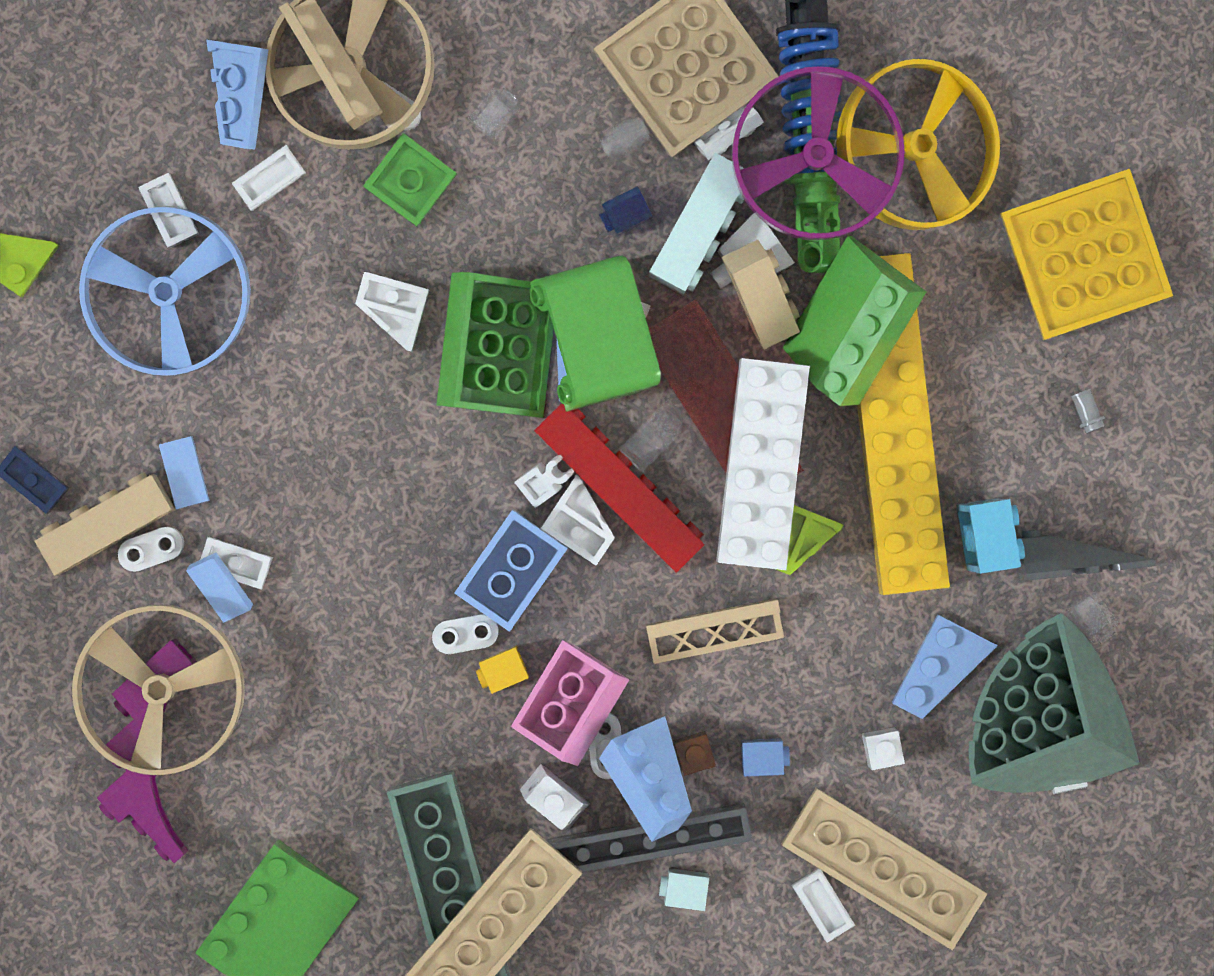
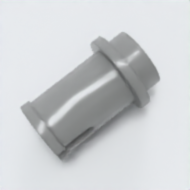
M1091 389L1071 396L1082 422L1079 425L1080 429L1084 428L1085 433L1105 427L1103 423L1105 416L1101 417Z

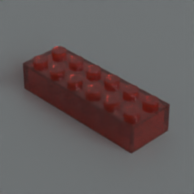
M695 299L649 328L662 376L726 475L739 367ZM800 463L798 464L797 475L804 471Z

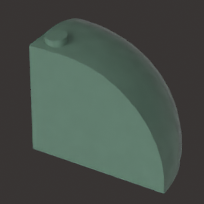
M1061 613L1029 631L1025 635L1026 639L1013 652L1009 650L1004 655L987 680L978 699L972 719L975 722L973 741H969L968 749L972 784L978 787L1010 793L1054 790L1055 787L1091 782L1140 764L1124 707L1107 669L1086 636L1070 619Z

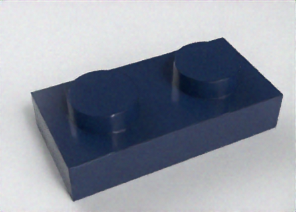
M14 446L0 464V477L45 514L51 512L69 489L67 485L18 446Z

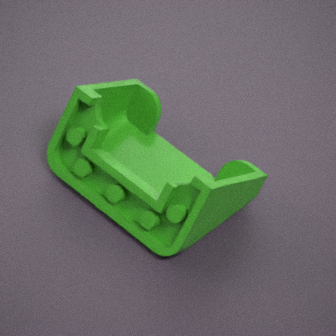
M621 255L541 277L530 282V298L533 305L542 312L549 311L567 373L566 376L562 377L560 385L557 387L558 398L564 404L566 412L637 394L659 384L660 368L632 268L625 256Z

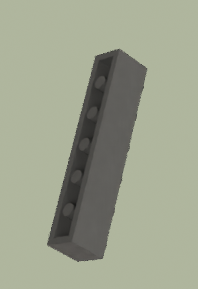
M744 803L691 812L679 830L651 842L639 822L550 838L547 842L582 872L749 842L752 841L746 806Z

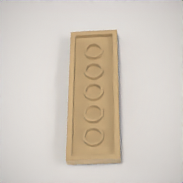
M815 788L781 843L783 847L952 951L987 896L984 890L818 788Z
M530 828L405 976H495L582 875V871Z

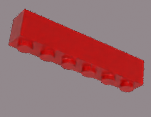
M561 403L534 431L558 455H561L563 460L677 573L705 545L700 540L704 534L691 521L685 525L676 516L680 510L667 497L661 501L653 493L657 487L644 474L638 478L629 469L633 463L620 450L614 454L606 446L610 440L596 426L590 430L582 422L586 416L579 409L566 412L564 404Z

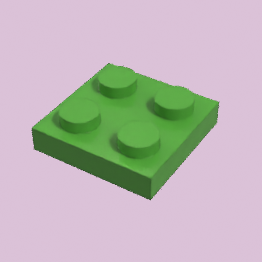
M402 133L363 187L418 227L456 177L457 173L406 134Z

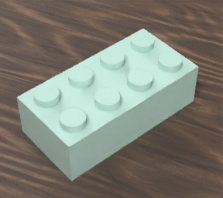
M714 153L649 272L648 277L681 295H684L687 289L692 292L694 291L703 274V271L698 269L703 260L708 263L710 262L720 243L715 240L719 231L726 233L736 212L731 210L735 201L742 204L744 200L735 180L732 161Z

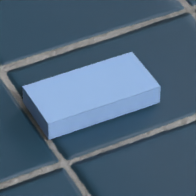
M193 436L160 444L159 448L175 508L180 509L210 501Z
M216 552L189 565L186 570L223 623L251 610L253 603Z

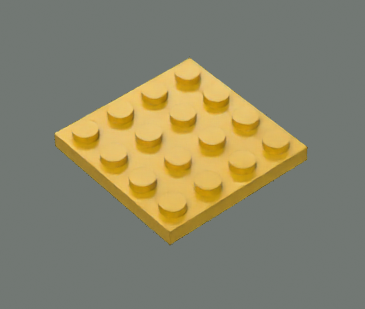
M1130 169L1000 213L1043 340L1173 296Z

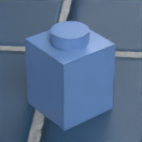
M781 738L741 740L742 774L744 777L784 775V766H790L789 746H783Z

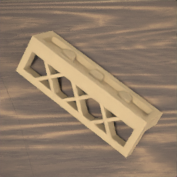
M306 0L294 8L288 2L280 6L279 9L347 123L355 130L383 113L317 1Z
M775 598L646 624L653 663L656 664L784 638L778 599ZM773 615L776 632L762 635L751 628L758 617ZM751 619L748 625L742 622L743 620ZM737 622L745 628L738 640L728 641L719 635L723 626L728 623ZM718 626L716 631H713L709 627ZM705 629L712 634L705 647L696 648L686 641L693 630ZM748 631L756 635L754 637L744 638ZM686 632L683 638L677 635L678 633ZM671 635L680 641L673 653L659 656L655 638ZM716 637L724 642L711 645ZM683 644L691 648L690 650L678 652Z

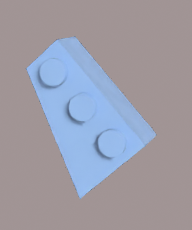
M665 716L610 741L599 759L651 842L679 830L692 810Z

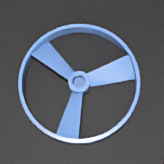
M166 206L135 211L107 227L95 240L85 258L79 287L83 316L89 330L100 346L123 365L153 375L187 373L210 363L225 352L235 341L245 323L251 292L246 263L233 239L219 225L197 212ZM166 212L184 215L201 222L213 231L170 276L158 278L102 247L106 239L121 225L149 213ZM234 258L242 281V304L237 323L228 339L214 354L192 365L174 303L180 299L184 287ZM89 279L147 293L151 301L161 307L162 368L138 363L121 353L109 342L100 330L92 312L89 297Z

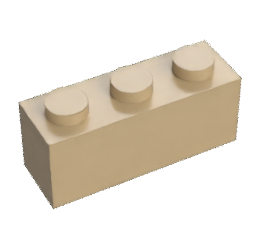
M756 240L722 257L750 326L764 350L800 332L795 319L800 317L799 312L792 299L788 301L785 294L790 291L782 274L777 276L774 270L779 267V263L771 248L765 251L760 241Z

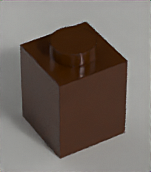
M705 731L673 740L684 776L716 767Z

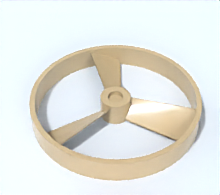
M294 0L290 3V6L294 8L306 0ZM352 0L344 48L383 113L379 114V116L388 127L376 135L357 140H335L317 135L298 124L286 110L280 98L281 96L319 82L322 79L313 64L275 69L277 46L283 31L288 25L284 15H280L268 40L266 49H269L265 74L274 103L287 121L309 139L328 147L348 150L363 149L392 139L414 121L425 105L431 91L434 78V53L425 26L405 0L393 1L402 6L416 21L422 34L426 51L425 76L413 105L409 104L369 72L363 57L388 0Z
M172 605L139 607L119 614L106 622L91 636L84 646L75 667L72 684V698L76 717L83 733L93 747L112 763L132 772L148 775H167L187 770L200 764L218 751L230 737L238 723L245 694L244 675L240 659L226 635L206 617L189 609ZM141 612H173L189 617L206 627L216 636L224 648L172 676L155 674L112 626L124 618ZM89 655L140 686L144 699L149 703L131 761L124 759L109 749L97 736L87 718L82 699V678ZM236 678L237 694L234 712L220 740L207 753L191 762L178 766L161 767L164 703L170 701L174 697L175 692Z

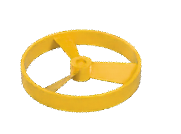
M911 59L884 67L864 80L872 85L887 72L901 68L925 69L941 75L921 129L908 132L903 136L904 157L910 161H915L937 222L923 223L906 220L894 215L885 208L875 218L902 229L926 230L944 226L963 218L984 199L995 179L998 169L1000 137L995 115L989 102L970 78L954 67L942 62L928 59ZM858 86L852 92L842 110L836 140L837 156L853 165L852 157L897 153L895 135L852 127L856 108L866 92ZM962 92L976 110L983 128L986 146L983 171L976 189L968 200L935 153L937 150V138L933 133Z

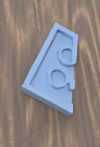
M206 40L208 52H212L214 69H210L212 82H216L218 94L215 108L220 144L255 150L269 49Z
M937 615L892 704L923 719L998 645Z

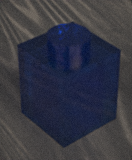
M638 186L603 203L602 209L604 212L599 214L606 231L610 232L613 230L616 237L653 218Z

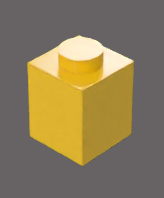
M517 645L479 661L481 669L476 670L482 688L489 687L491 694L529 678V673Z

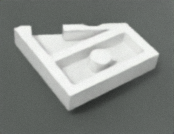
M364 272L355 304L407 351L413 352L430 290Z
M577 475L541 527L543 531L594 565L598 564L615 538L583 481Z

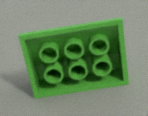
M847 236L797 322L800 332L789 337L783 349L797 365L810 366L808 379L818 390L839 406L859 405L927 291L852 236Z
M454 272L451 274L437 406L543 418L554 327L549 311L542 312L533 305L530 298V281L471 272Z
M278 839L195 954L227 976H303L359 897Z

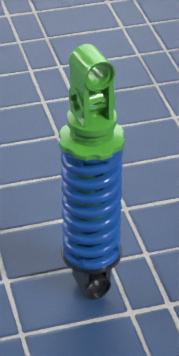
M785 0L786 25L776 29L779 47H787L779 54L780 62L787 65L781 70L780 76L805 67H839L840 60L838 58H824V50H835L839 47L838 32L840 31L839 24L828 22L827 0ZM803 76L786 81L788 84L781 90L783 99L790 101L782 107V114L791 120L787 121L782 128L785 135L792 137L786 140L783 145L784 150L791 155L801 153L806 143L812 139L811 76ZM840 94L837 104H839L842 101V96ZM839 111L834 113L828 137L835 155H837V148H834V140H837V130H833V122H839L841 116ZM807 167L784 181L786 184L795 185L796 198H793V206H796V230L808 233H829L840 230V218L838 215L840 195L836 194L837 183L823 169L812 170ZM840 237L829 240H805L798 238V263L801 269L809 273H826L840 250Z

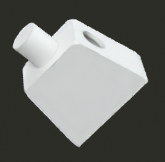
M755 213L717 251L722 258L753 241L759 240L765 251L770 248L772 249L779 263V267L774 269L776 274L795 263L769 226ZM724 263L709 273L720 289L732 282Z
M542 764L539 765L520 789L525 801L561 830L570 829L590 804Z

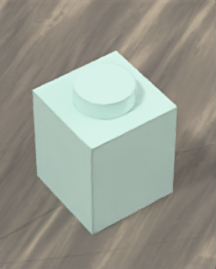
M669 868L668 877L661 876L659 896L665 897V906L705 911L709 875L708 873Z

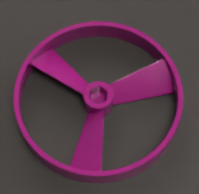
M805 67L787 72L773 79L749 101L739 119L732 145L733 172L744 200L750 209L767 225L795 238L829 240L848 235L862 228L873 220L888 204L895 193L903 171L904 139L901 126L893 108L886 98L869 82L851 72L837 68ZM811 76L812 139L806 143L803 151L740 170L738 162L740 132L747 115L754 105L774 87L794 78ZM843 80L857 85L873 97L891 123L897 147V165L891 186L835 155L833 146L828 141ZM807 167L812 170L823 169L869 216L859 223L839 231L808 233L778 223L762 211L753 199Z

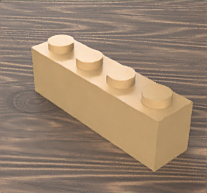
M143 472L127 481L130 486L119 493L117 489H113L100 496L98 499L101 503L89 509L85 505L70 513L69 515L72 520L60 526L57 521L40 531L42 537L35 540V543L53 575L63 574L176 510L157 475L147 476Z

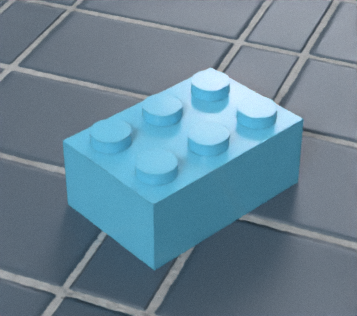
M994 498L956 505L968 571L982 574L1021 567L1020 559L1025 558V551L1022 539L1016 538L1015 525H1019V514L1017 506L1011 505L1010 499Z

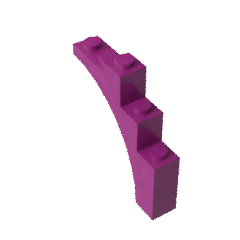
M175 638L170 640L145 664L155 674L172 676L197 661ZM127 679L111 695L116 699L114 702L115 707L125 717L131 715L133 720L114 736L106 746L117 755L131 761L149 703L142 695V688ZM168 702L164 703L163 715H164V712H165V709H166V706H167ZM112 763V764L115 765L117 768H119V769L121 768L120 766H118V765ZM125 769L126 772L97 797L101 802L99 805L100 810L110 820L116 819L119 823L130 815L133 818L131 823L134 828L143 836L148 834L156 843L154 846L156 852L164 860L168 861L170 859L173 863H176L189 850L173 830L162 807L156 775L141 774Z

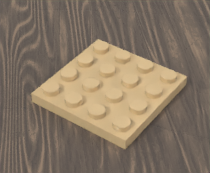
M660 0L594 48L596 55L671 158L749 103L760 89L773 79L779 77L724 0Z

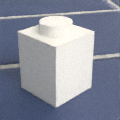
M895 727L862 734L867 763L871 770L905 764L899 732Z

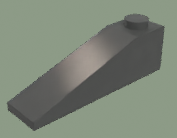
M1042 529L1022 531V538H1017L1022 539L1025 551V558L1020 559L1021 567L1017 568V578L1027 581L1072 576L1071 573L1093 574L1103 572L1106 569L1117 571L1156 566L1155 559L1055 536H1042Z

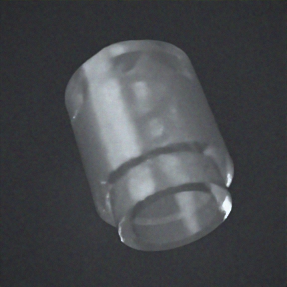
M639 115L633 119L629 116L603 130L604 138L600 139L599 142L608 158L614 156L618 161L643 148L645 142L650 140L651 136Z

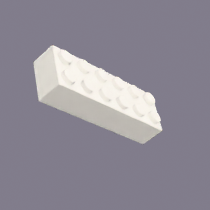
M745 358L739 360L716 559L718 563L786 570L810 366Z

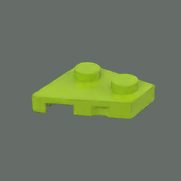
M0 233V283L23 298L60 245L52 241Z
M794 505L786 570L778 571L791 575L828 540L841 531L843 524Z

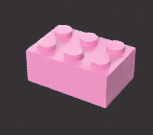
M562 640L511 727L561 761L578 766L629 682V679L578 646Z

